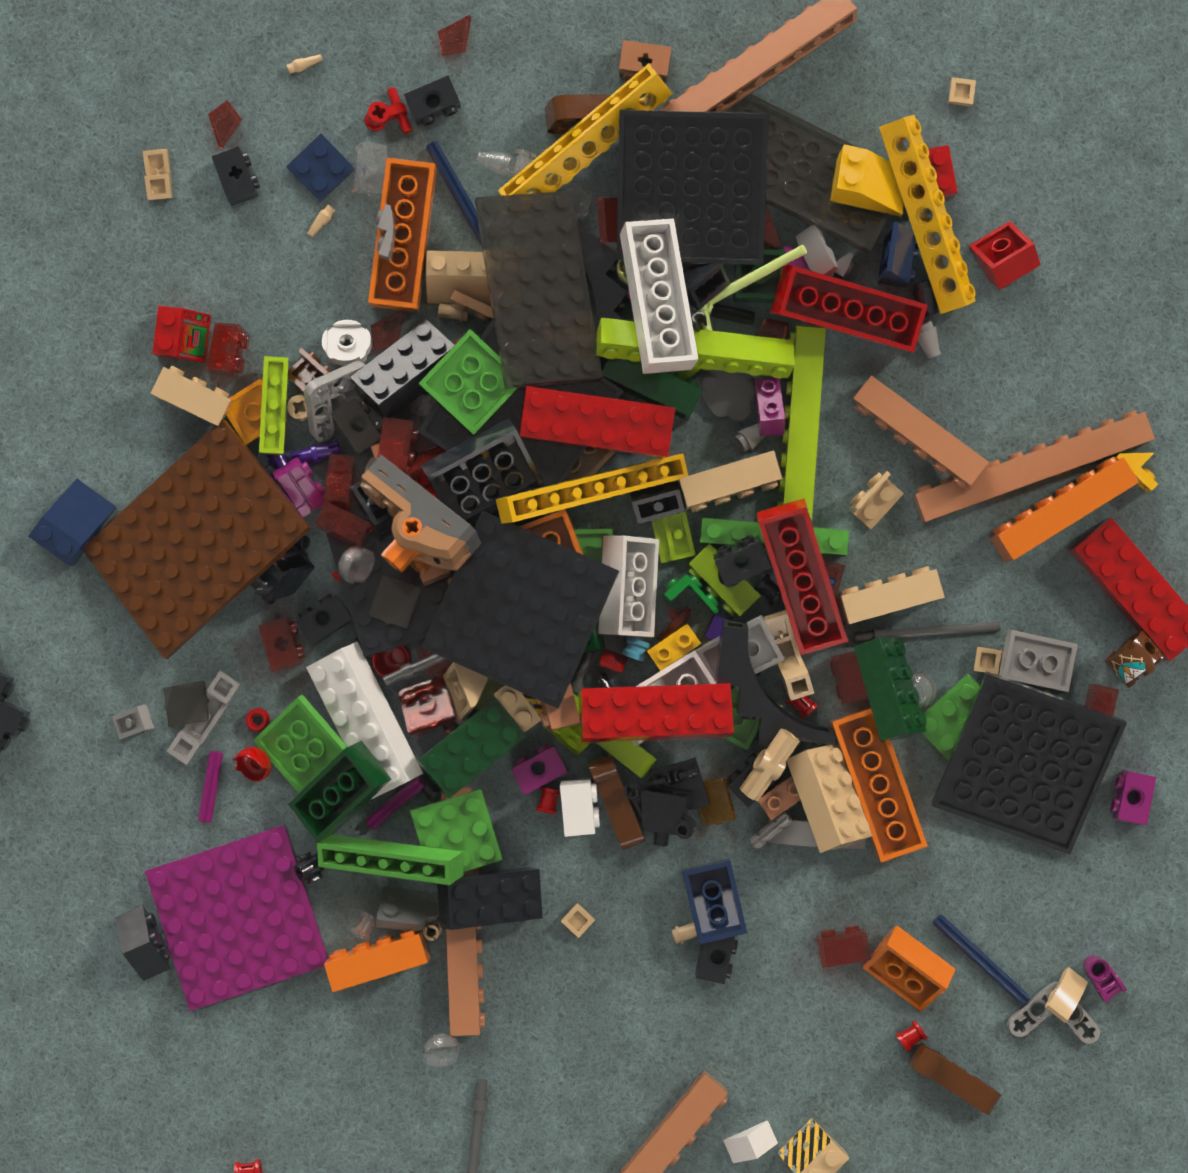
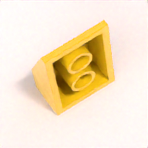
M844 144L836 161L830 201L901 217L904 202L890 161L867 149Z

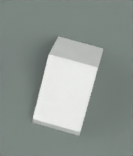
M768 1120L723 1140L733 1163L758 1159L778 1144Z

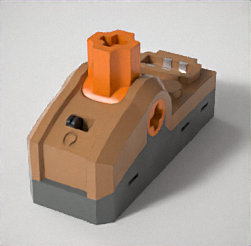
M380 455L361 476L363 482L360 486L364 493L380 508L384 509L387 507V512L394 518L392 532L395 539L381 555L393 568L401 573L412 560L421 561L441 569L458 571L481 545L476 530L469 523L384 456Z

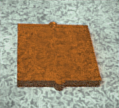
M726 778L706 779L703 783L710 805L697 808L702 826L712 824L719 826L723 822L737 819Z

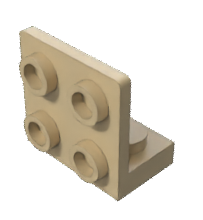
M888 471L883 474L879 472L875 474L866 484L869 489L866 492L862 490L850 501L852 507L849 511L870 530L904 494L887 479L891 475Z

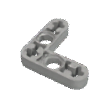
M362 361L352 362L318 377L306 385L304 396L309 432L318 442H326L333 436L334 422L331 399L355 389L350 377L366 365ZM339 378H342V382L337 387H334V383ZM324 407L319 415H315L318 408Z
M1058 982L1047 985L1010 1016L1007 1028L1014 1036L1023 1037L1052 1014L1045 1008L1047 1003L1041 998L1045 995L1049 999L1052 989L1057 987ZM1035 1003H1042L1044 1006V1012L1040 1016H1034L1031 1012V1007ZM1078 1003L1076 1006L1078 1016L1075 1019H1068L1066 1024L1081 1041L1087 1044L1094 1043L1100 1036V1029ZM1026 1011L1034 1022L1030 1023L1029 1020H1026L1022 1024L1024 1027L1022 1031L1019 1029L1014 1030L1013 1028L1016 1026L1014 1021H1023L1026 1018L1023 1013ZM1082 1021L1088 1028L1093 1027L1094 1029L1091 1031L1092 1037L1089 1038L1087 1035L1083 1037L1082 1035L1085 1032L1082 1027L1077 1025L1075 1028L1074 1025Z

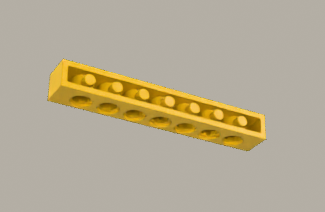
M647 64L501 187L498 191L503 200L521 220L527 215L532 214L541 203L550 199L559 188L569 183L578 172L587 168L596 157L606 152L619 139L620 110H654L658 105L665 103L673 93L651 65Z
M914 114L880 126L879 130L940 313H946L976 302L975 289L970 284L967 275L968 268L965 261L962 260L959 251L960 243L954 236L952 219L946 211L944 195L939 190L936 181L937 174L931 166L928 157L929 149L923 142L919 121L915 118ZM905 138H906V139L908 140V142H909V148H908V149H907V148L905 147V145H904V139H905ZM912 162L917 166L916 172L912 169ZM920 185H921V186L924 188V190H925L924 196L920 193V190H919ZM928 209L932 212V219L927 215ZM935 232L939 234L940 242L935 239ZM943 256L947 258L948 265L944 264ZM950 279L954 280L956 284L955 289L951 286Z
M681 453L496 499L501 524L511 523L679 480L688 476L684 454Z

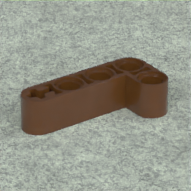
M577 94L553 97L544 108L547 132L549 134L567 132L571 126H575L612 94Z
M609 753L589 761L590 772L597 785L622 850L624 851L644 843L645 839L630 801L624 794L625 789L611 754Z
M923 1042L920 1043L908 1062L921 1075L936 1081L988 1116L1002 1096L997 1090L977 1077L970 1075L965 1069L954 1062H950L945 1056L934 1049H930Z

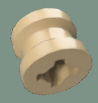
M296 395L292 397L287 404L289 414L298 421L307 420L305 396Z

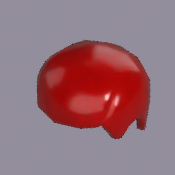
M405 645L373 655V668L378 675L384 677L400 670L402 665L407 663L411 665V652Z
M244 748L233 758V761H236L235 770L241 771L243 776L251 782H261L270 774L271 761L267 753L260 748Z

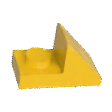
M1120 453L1115 455L1116 460L1124 457L1139 481L1137 484L1146 493L1152 491L1158 485L1154 480L1156 478L1155 475L1147 468H1141L1154 453Z

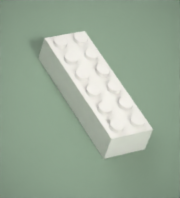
M674 219L625 222L620 233L643 374L692 370L698 361V354Z
M358 642L343 647L306 667L342 741L349 747L362 740L392 779L372 799L423 774L366 658H364Z

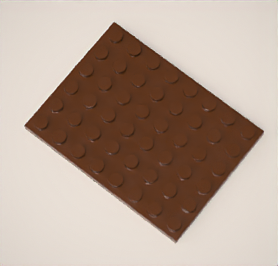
M222 419L219 426L215 425L89 541L83 552L162 657L169 659L312 528L228 422Z

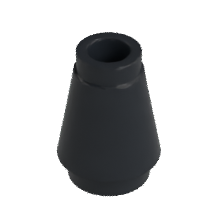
M930 280L913 284L914 291L912 293L916 301L928 305L924 317L937 314V301Z

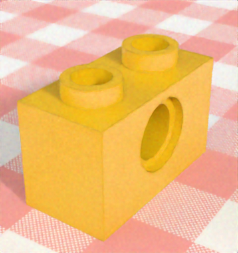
M687 623L649 649L647 653L659 671H662L696 650L697 647L701 646V642Z

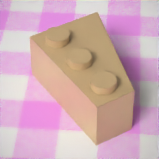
M171 366L170 369L163 367L151 394L213 425L219 426L233 402L228 398L229 393L217 387L215 391L206 388L207 383L196 377H193L192 380L183 377L185 372L174 366Z

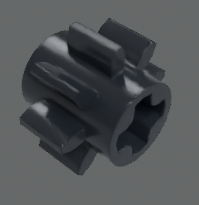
M308 852L296 858L298 864L294 865V871L299 880L302 882L307 880L308 884L323 877L320 872L324 871L325 868L318 867L317 854L312 856L311 852Z

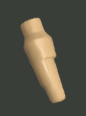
M321 55L300 58L286 66L289 74L294 72L300 73L321 62L323 59Z
M327 205L325 209L319 212L308 231L310 237H314L322 226L331 220L335 209Z

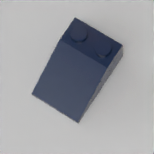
M894 222L884 236L877 283L907 287L909 282L914 281L916 268L912 267L913 258H917L919 247L915 243V235L898 222Z
M76 479L42 516L28 537L67 565L75 566L84 553L83 550L89 541L98 534L116 509V506L79 479Z
M730 859L682 869L699 944L746 934L747 929Z

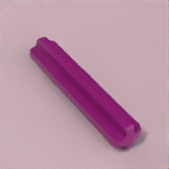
M220 751L209 752L198 821L203 823H210L213 817L223 753Z
M416 777L365 820L369 828L374 830L425 787L424 782L419 777Z

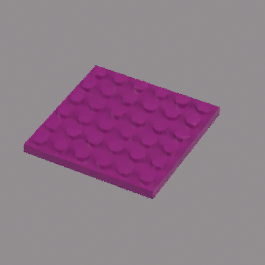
M285 825L145 871L189 1011L325 967L324 963L328 960V955L304 881L299 880L294 871V865L298 863Z

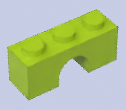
M709 543L688 564L691 567L688 572L698 580L702 579L708 585L705 589L715 599L719 596L725 602L722 607L731 616L736 614L740 617L761 595L745 579L741 580L736 586H724L718 579L719 570L713 554L717 553V550Z

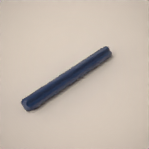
M437 141L431 142L426 146V149L482 248L484 250L491 248L494 245V240Z
M941 914L936 917L933 925L1020 1005L1028 1001L1029 994Z

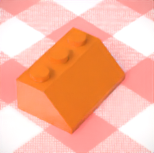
M897 925L885 935L862 967L920 1012L948 988L956 970Z

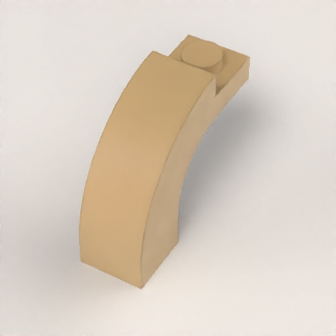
M783 610L764 616L763 619L784 656V660L776 663L790 700L814 694L809 672L800 655L787 611Z

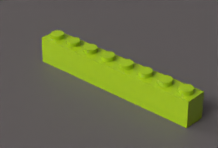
M601 318L597 329L596 356L607 359H626L632 362L641 361L635 322ZM693 329L698 354V361L694 365L695 368L721 370L728 373H747L753 376H773L780 379L789 378L795 366L794 340L702 329L697 332Z
M796 326L795 332H790L789 340H794L795 366L791 373V381L787 380L786 395H790L789 405L784 407L785 419H788V427L784 430V434H782V443L786 444V453H781L780 468H784V477L779 481L778 491L783 492L782 502L778 501L777 506L805 498L812 521L826 328Z

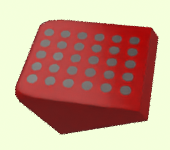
M605 649L599 664L609 670L622 673L627 656Z

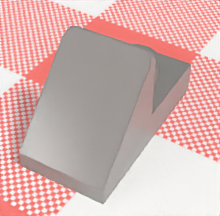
M145 704L112 716L119 739L154 728L148 707Z

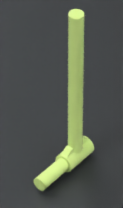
M800 245L729 284L700 310L696 309L697 312H703L706 315L707 326L701 322L702 330L712 331L709 316L713 304L807 254L805 246Z

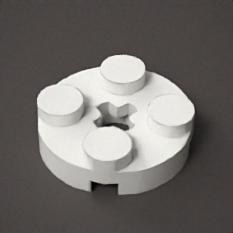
M338 321L333 324V328L329 331L326 330L322 337L324 354L333 365L346 366L355 361H362L364 363L371 351L370 333L367 329L365 330V328L361 327V324L357 321ZM345 340H350V343H352L349 346L341 345L345 343Z

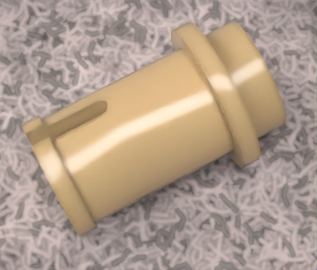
M440 303L438 318L459 320L460 323H463V321H468L470 308L468 307L464 311L453 305Z
M438 920L427 923L423 929V935L429 941H433L434 938L437 939L442 932ZM428 927L435 929L436 932H430Z
M694 922L681 927L675 926V929L671 930L675 944L681 943L682 945L684 944L683 941L697 936Z

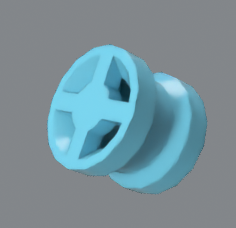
M627 636V646L622 650L621 654L644 662V652L649 648L650 644Z

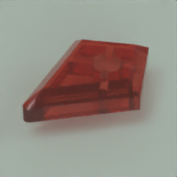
M471 15L438 31L442 56L466 53Z
M228 100L208 114L220 149L224 148L242 122L241 117Z
M400 311L371 325L373 350L387 349L400 339L405 316L404 311Z
M765 318L755 336L786 339L789 323Z
M688 606L680 610L679 613L673 607L668 610L666 615L672 620L656 637L657 640H664L686 623L691 617V609Z

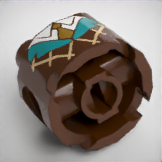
M1138 631L1126 639L1116 652L1110 653L1105 659V663L1129 688L1139 680L1138 676L1141 674L1144 676L1149 675L1156 668L1155 665L1165 656L1143 631Z

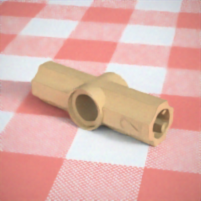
M781 728L766 750H762L755 759L753 770L741 785L740 790L750 799L759 801L771 782L777 780L783 773L786 761L800 742L799 739L789 731Z

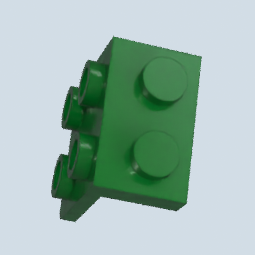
M685 574L679 580L673 578L663 587L666 592L662 595L669 602L688 586L712 614H716L719 611L716 608L719 603L710 593L705 595L699 589L703 585L694 575L689 577Z

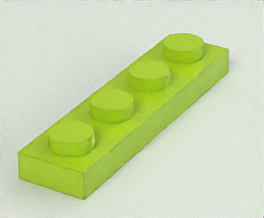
M264 356L259 454L284 456L289 358Z

